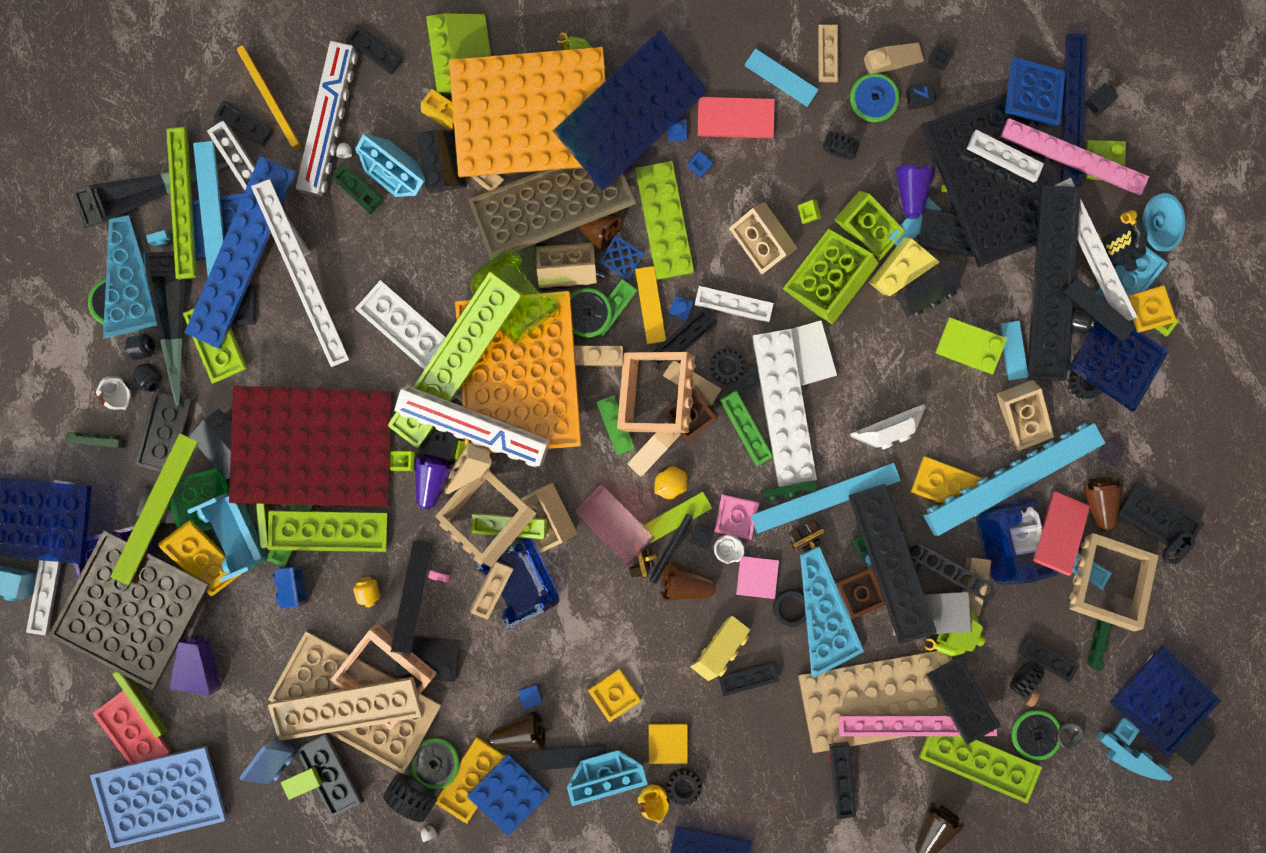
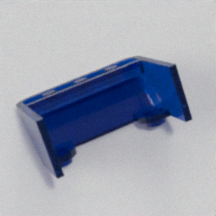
M1026 497L990 507L976 515V523L985 557L987 560H991L990 576L994 582L998 584H1022L1058 575L1056 570L1049 567L1036 569L1029 563L1019 565L1010 528L1016 527L1021 523V509L1037 505L1039 500Z

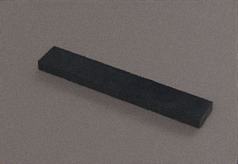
M414 540L412 542L390 649L391 653L406 656L411 654L432 544Z

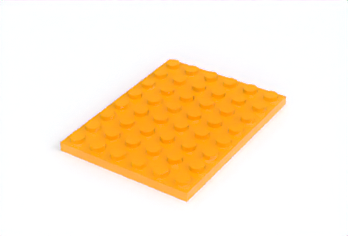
M603 47L449 60L459 177L612 165Z
M570 291L523 295L461 386L463 407L549 439L551 441L548 449L582 446ZM471 300L455 302L456 321ZM465 438V447L468 443L472 445L475 444L471 442L472 440ZM485 445L479 446V447L486 448V449H489V448H490V447H487V446H485Z

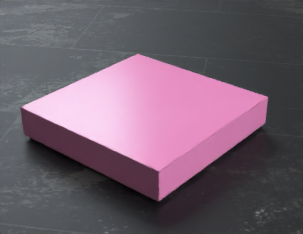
M722 494L714 532L731 534L736 537L752 540L754 524L750 515L758 512L759 502Z
M743 556L739 563L736 595L775 599L779 560Z

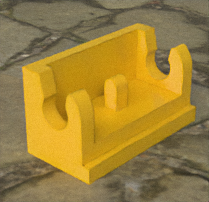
M431 89L421 102V112L447 130L454 131L452 102Z

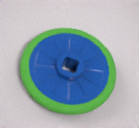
M879 73L867 74L859 78L854 83L850 93V102L854 112L860 118L869 122H881L891 117L897 110L900 100L896 84L889 77ZM877 95L878 100H872V96Z

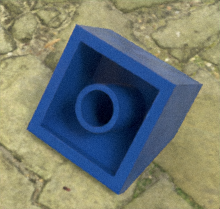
M302 565L274 570L273 582L274 585H277L278 591L276 593V602L280 604V608L298 607L307 604Z

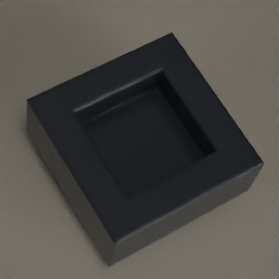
M937 43L927 62L944 71L954 52Z

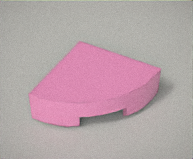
M431 570L428 577L436 581L449 582L451 575Z

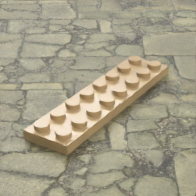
M413 677L279 700L268 704L279 741L418 718L424 714Z

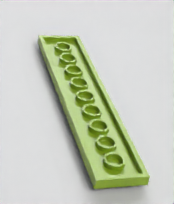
M490 271L413 388L451 402L523 294L496 273ZM399 412L395 413L387 425L417 449L421 447L434 428L433 425L419 423L415 418L403 417Z

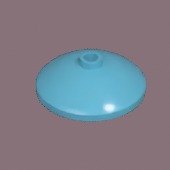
M1168 193L1153 196L1143 212L1142 224L1148 233L1147 241L1154 249L1170 251L1178 246L1184 235V210L1178 199Z

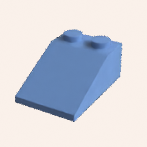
M275 737L261 748L239 778L243 781L269 784L273 780L276 782L283 774L281 769L284 765L288 766L295 758L293 754L296 749L285 740L279 741L278 737Z

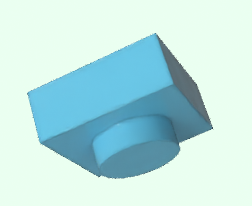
M165 230L146 235L148 243L156 247L166 246L167 242L173 241L171 233Z
M1121 718L1111 734L1124 745L1129 746L1140 730L1125 718Z

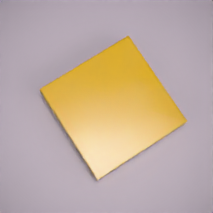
M1165 285L1127 296L1137 316L1133 321L1138 333L1177 321Z
M620 668L588 689L609 722L641 701V698Z
M687 723L649 724V764H688Z

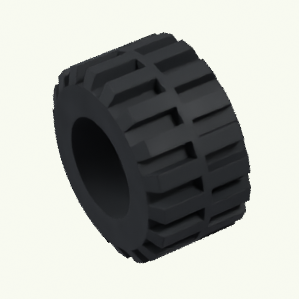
M396 774L383 794L385 802L391 809L401 816L416 822H424L437 802V797L431 789L421 784L415 778L405 774Z

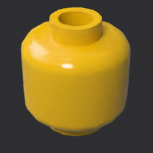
M371 577L357 580L353 587L357 603L365 605V607L376 605V601L381 597L378 583L376 580L371 579Z

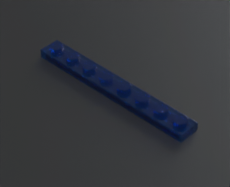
M1067 34L1065 36L1064 71L1066 72L1063 95L1062 140L1083 149L1087 34ZM1061 163V181L1063 182L1071 178L1074 186H1081L1082 171Z

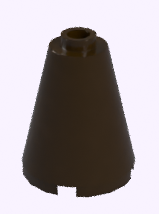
M537 711L530 712L493 729L492 734H490L491 744L497 749L543 750L542 747L546 745L545 727L540 725V721H543L540 713Z
M930 803L915 850L917 853L940 852L963 829L964 823L960 824L958 822L960 818L948 808L942 805L938 808L935 807L936 803Z

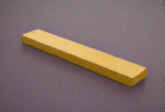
M243 45L238 47L237 51L290 145L297 151L302 149V145L249 52Z

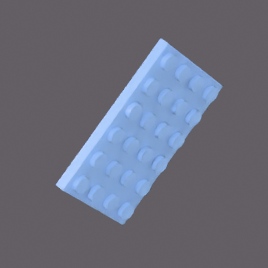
M207 745L94 772L90 775L111 848L211 825L227 819Z

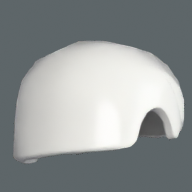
M726 534L716 540L714 553L718 560L726 564L739 562L744 555V546L738 537Z

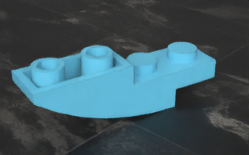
M1100 731L1096 735L1097 739L1110 748L1106 756L1121 766L1148 778L1168 781L1172 779L1167 774L1169 770L1162 764L1158 763L1156 765L1151 761L1153 757L1143 750L1141 753L1136 749L1132 751L1124 744L1120 746L1117 743L1118 739L1110 732L1105 734Z

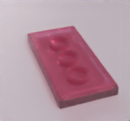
M602 484L575 510L578 516L627 565L655 538Z

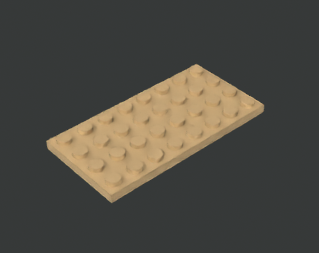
M305 631L268 700L274 702L341 690L337 688L338 686L331 679L350 654L311 632ZM358 658L346 672L361 686L396 680ZM421 693L419 699L424 713L421 717L400 720L391 730L384 724H376L329 732V734L404 774L442 704Z
M931 651L830 669L816 677H812L811 673L798 675L812 752L828 751L829 744L848 742L850 747L907 737L839 736V716L948 715L925 675L952 661V656Z

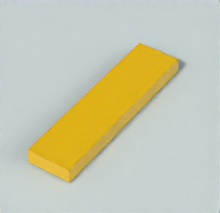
M654 266L635 269L647 345L665 342L666 337Z

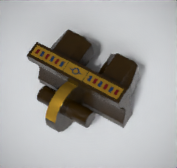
M814 519L805 523L808 534L802 536L799 528L789 532L792 548L796 549L808 543V545L802 547L803 551L806 552L822 544L820 539L812 541L826 533L823 527H819Z
M640 542L634 543V546L625 549L627 560L638 558L639 564L629 567L631 577L642 576V578H646L648 575L645 561L648 562L649 568L654 567L653 559H657L658 556L657 554L652 555L650 548L644 549L646 557H643Z

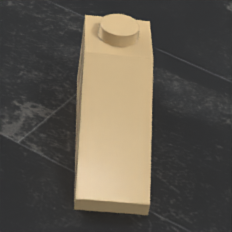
M919 43L868 51L864 57L868 74H880L924 61Z
M656 432L629 461L628 465L642 477L681 434Z
M468 443L455 462L446 481L445 494H450L481 477L486 469H489L491 466L490 450Z
M966 557L965 569L989 581L991 560ZM970 576L965 577L963 580V584L966 586L971 585L973 582V578ZM987 586L981 588V595L985 596ZM970 593L971 608L976 616H980L983 600Z

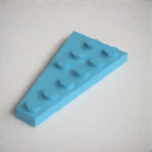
M129 215L109 219L103 339L157 327L145 277V266Z
M818 546L800 554L812 677H816L864 652L822 551Z

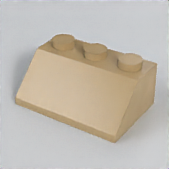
M765 202L752 208L729 228L761 274L767 272L798 249Z
M592 242L536 247L539 288L597 283L594 246Z
M553 483L521 498L537 513L533 518L547 519V538H532L539 553L578 535Z

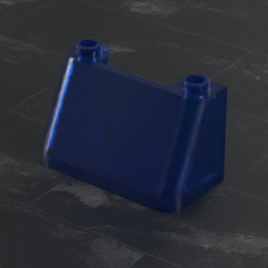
M524 537L516 538L497 560L513 567V571L501 593L507 605V608L503 610L502 619L508 629L544 613L557 605L560 600L558 592L532 540ZM476 562L477 569L485 575L488 574L491 567L484 563L480 565Z

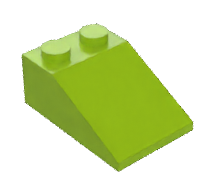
M859 191L834 219L850 236L879 260L895 244L894 241L905 232L869 193ZM895 230H899L900 232L896 235V237L893 240H890L889 237L895 232Z
M949 317L935 353L993 374L1007 338Z

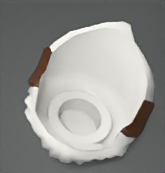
M106 376L103 378L96 391L101 404L114 410H126L132 397L130 386L118 376Z

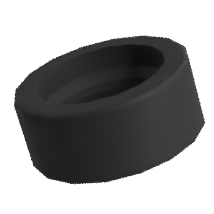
M785 590L779 593L773 603V613L776 619L788 627H797L806 621L804 595L796 590ZM788 597H795L802 603V614L796 619H786L780 612L782 601Z

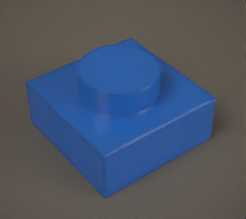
M686 120L667 121L668 141H687Z
M675 295L669 314L687 320L693 301Z

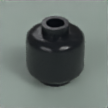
M1074 308L1072 310L1071 332L1089 333L1094 328L1095 319L1083 309Z
M138 334L128 337L124 350L131 359L141 360L152 356L155 350V342L147 334Z
M140 364L135 368L133 380L142 391L153 392L161 386L163 377L153 364Z

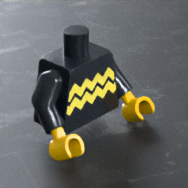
M1134 210L1121 215L1122 222L1126 224L1102 238V244L1110 261L1114 264L1125 266V270L1128 272L1138 268L1136 260L1146 254V241L1148 237L1144 225L1139 220L1136 221L1137 213Z

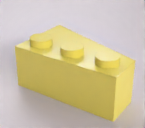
M904 237L869 281V284L883 295L891 296L934 267L939 261L912 238Z

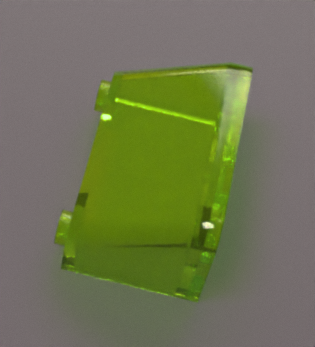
M510 248L476 269L470 281V288L475 295L488 273L493 271L523 294L501 327L509 340L517 344L554 315L559 307L554 298L548 296L543 298L520 270L522 262L520 255Z

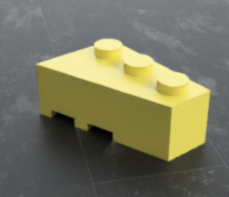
M730 616L713 636L707 648L703 649L702 655L697 662H693L690 667L708 681L718 675L721 677L728 668L725 666L728 661H733L737 656V648L740 645L743 646L748 640L749 636L747 634L750 629L735 617Z

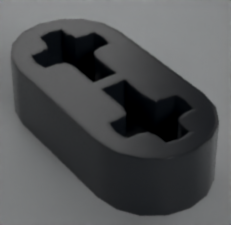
M1186 532L1177 534L1163 550V560L1169 564L1181 562L1194 547L1195 537L1191 533ZM1182 537H1183V538H1187V537H1188V539H1187L1188 545L1183 544V545L1181 546V544L1183 543ZM1169 552H1175L1174 556L1176 558L1169 559L1171 556Z

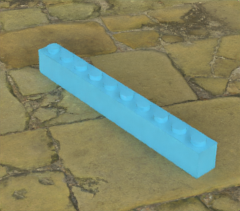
M1084 422L1076 426V431L1072 433L1068 431L1060 435V440L1056 442L1052 440L1045 443L1042 450L1037 451L1036 449L1027 453V458L1024 460L1017 459L1010 463L1011 467L1005 470L1001 468L993 472V477L980 479L975 487L971 488V486L962 489L960 491L961 494L957 497L952 495L943 500L944 504L940 506L936 504L928 508V513L923 516L933 535L939 536L1105 444L1095 423L1087 424Z

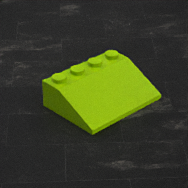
M445 13L426 16L437 92L443 97L452 96L449 60L491 56L485 14Z
M828 229L784 286L783 290L815 314L833 324L877 267L878 262L869 251Z

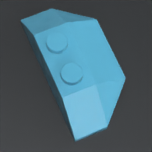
M366 133L362 135L356 147V152L359 154L366 174L395 197L416 196L425 182L420 164L390 140Z
M616 750L581 760L567 785L571 804L575 806L645 786L648 783L642 764Z

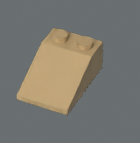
M1033 380L997 393L1002 414L1018 451L1054 438L1042 389Z

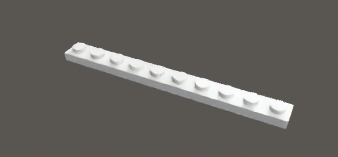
M269 179L251 186L330 366L333 367L348 361L349 357L271 180Z

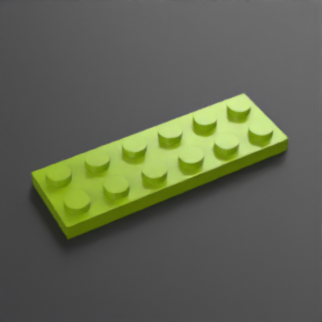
M669 161L635 168L656 279L661 280L694 273L673 162Z
M269 511L268 550L386 552L387 513Z
M926 736L918 756L923 760L1027 804L1042 767L979 740L966 745L961 736Z

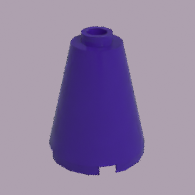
M904 165L896 169L903 213L908 216V219H919V216L924 213L934 176V167L922 165V168L916 167V165Z
M423 454L422 458L416 455V503L422 509H431V507H435L454 463L450 460L449 463H446L443 458Z

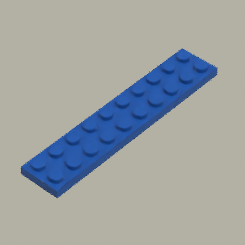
M262 156L259 157L185 330L186 334L218 349L222 348L271 234V230L251 186L270 179L283 206L297 172Z

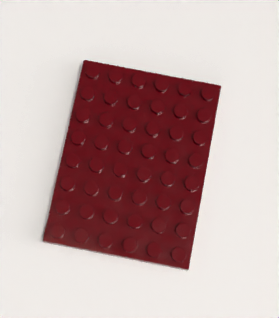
M233 386L229 503L388 506L390 427L387 425L391 421L392 391Z

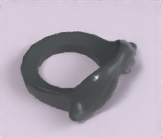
M1070 718L1068 723L1059 727L1057 738L1062 747L1071 749L1075 746L1080 747L1085 734L1082 727ZM1064 729L1078 731L1079 734L1070 743L1065 744L1062 741L1061 735Z

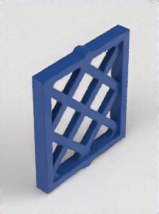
M615 235L599 263L629 280L644 253ZM616 241L618 248L611 249L613 242ZM619 241L626 246L620 247ZM627 248L629 255L622 256L621 249ZM630 248L636 251L637 253L631 254ZM618 250L620 257L613 258L612 252ZM610 253L611 259L604 261L606 254ZM639 255V259L634 263L632 257ZM630 257L631 264L625 265L623 259ZM621 259L622 266L616 268L614 261ZM612 262L613 268L606 263ZM632 266L630 274L627 275L626 268ZM623 269L624 274L620 273L617 270Z

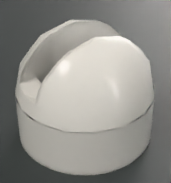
M347 143L339 144L336 150L337 157H352L351 147Z
M427 826V829L424 827L421 831L423 842L438 836L432 826Z

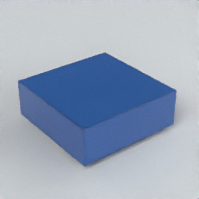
M699 150L688 162L687 166L701 178L713 165V162Z
M537 684L518 690L524 709L543 703Z

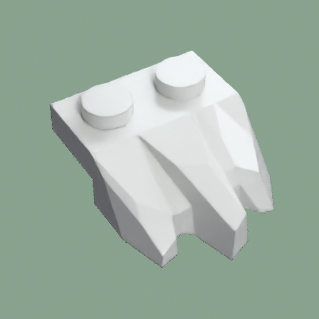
M1012 503L1011 515L1000 511V528L1006 556L1035 552L1042 528L1039 514L1032 507H1029L1023 513L1020 505Z

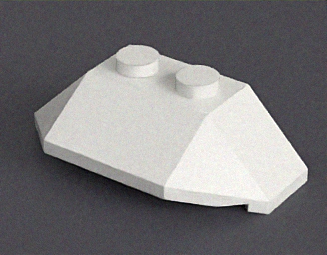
M919 405L850 433V436L875 448L882 447V449L893 446L892 442L898 439L900 442L906 441L911 438V434L916 432L925 410V405Z

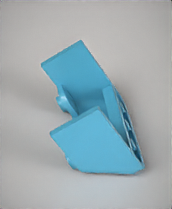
M229 492L187 510L189 514L197 510L198 518L206 523L211 522L227 556L223 559L222 569L227 575L220 578L221 582L244 573L267 560V549L260 547L259 532L246 504L229 503Z

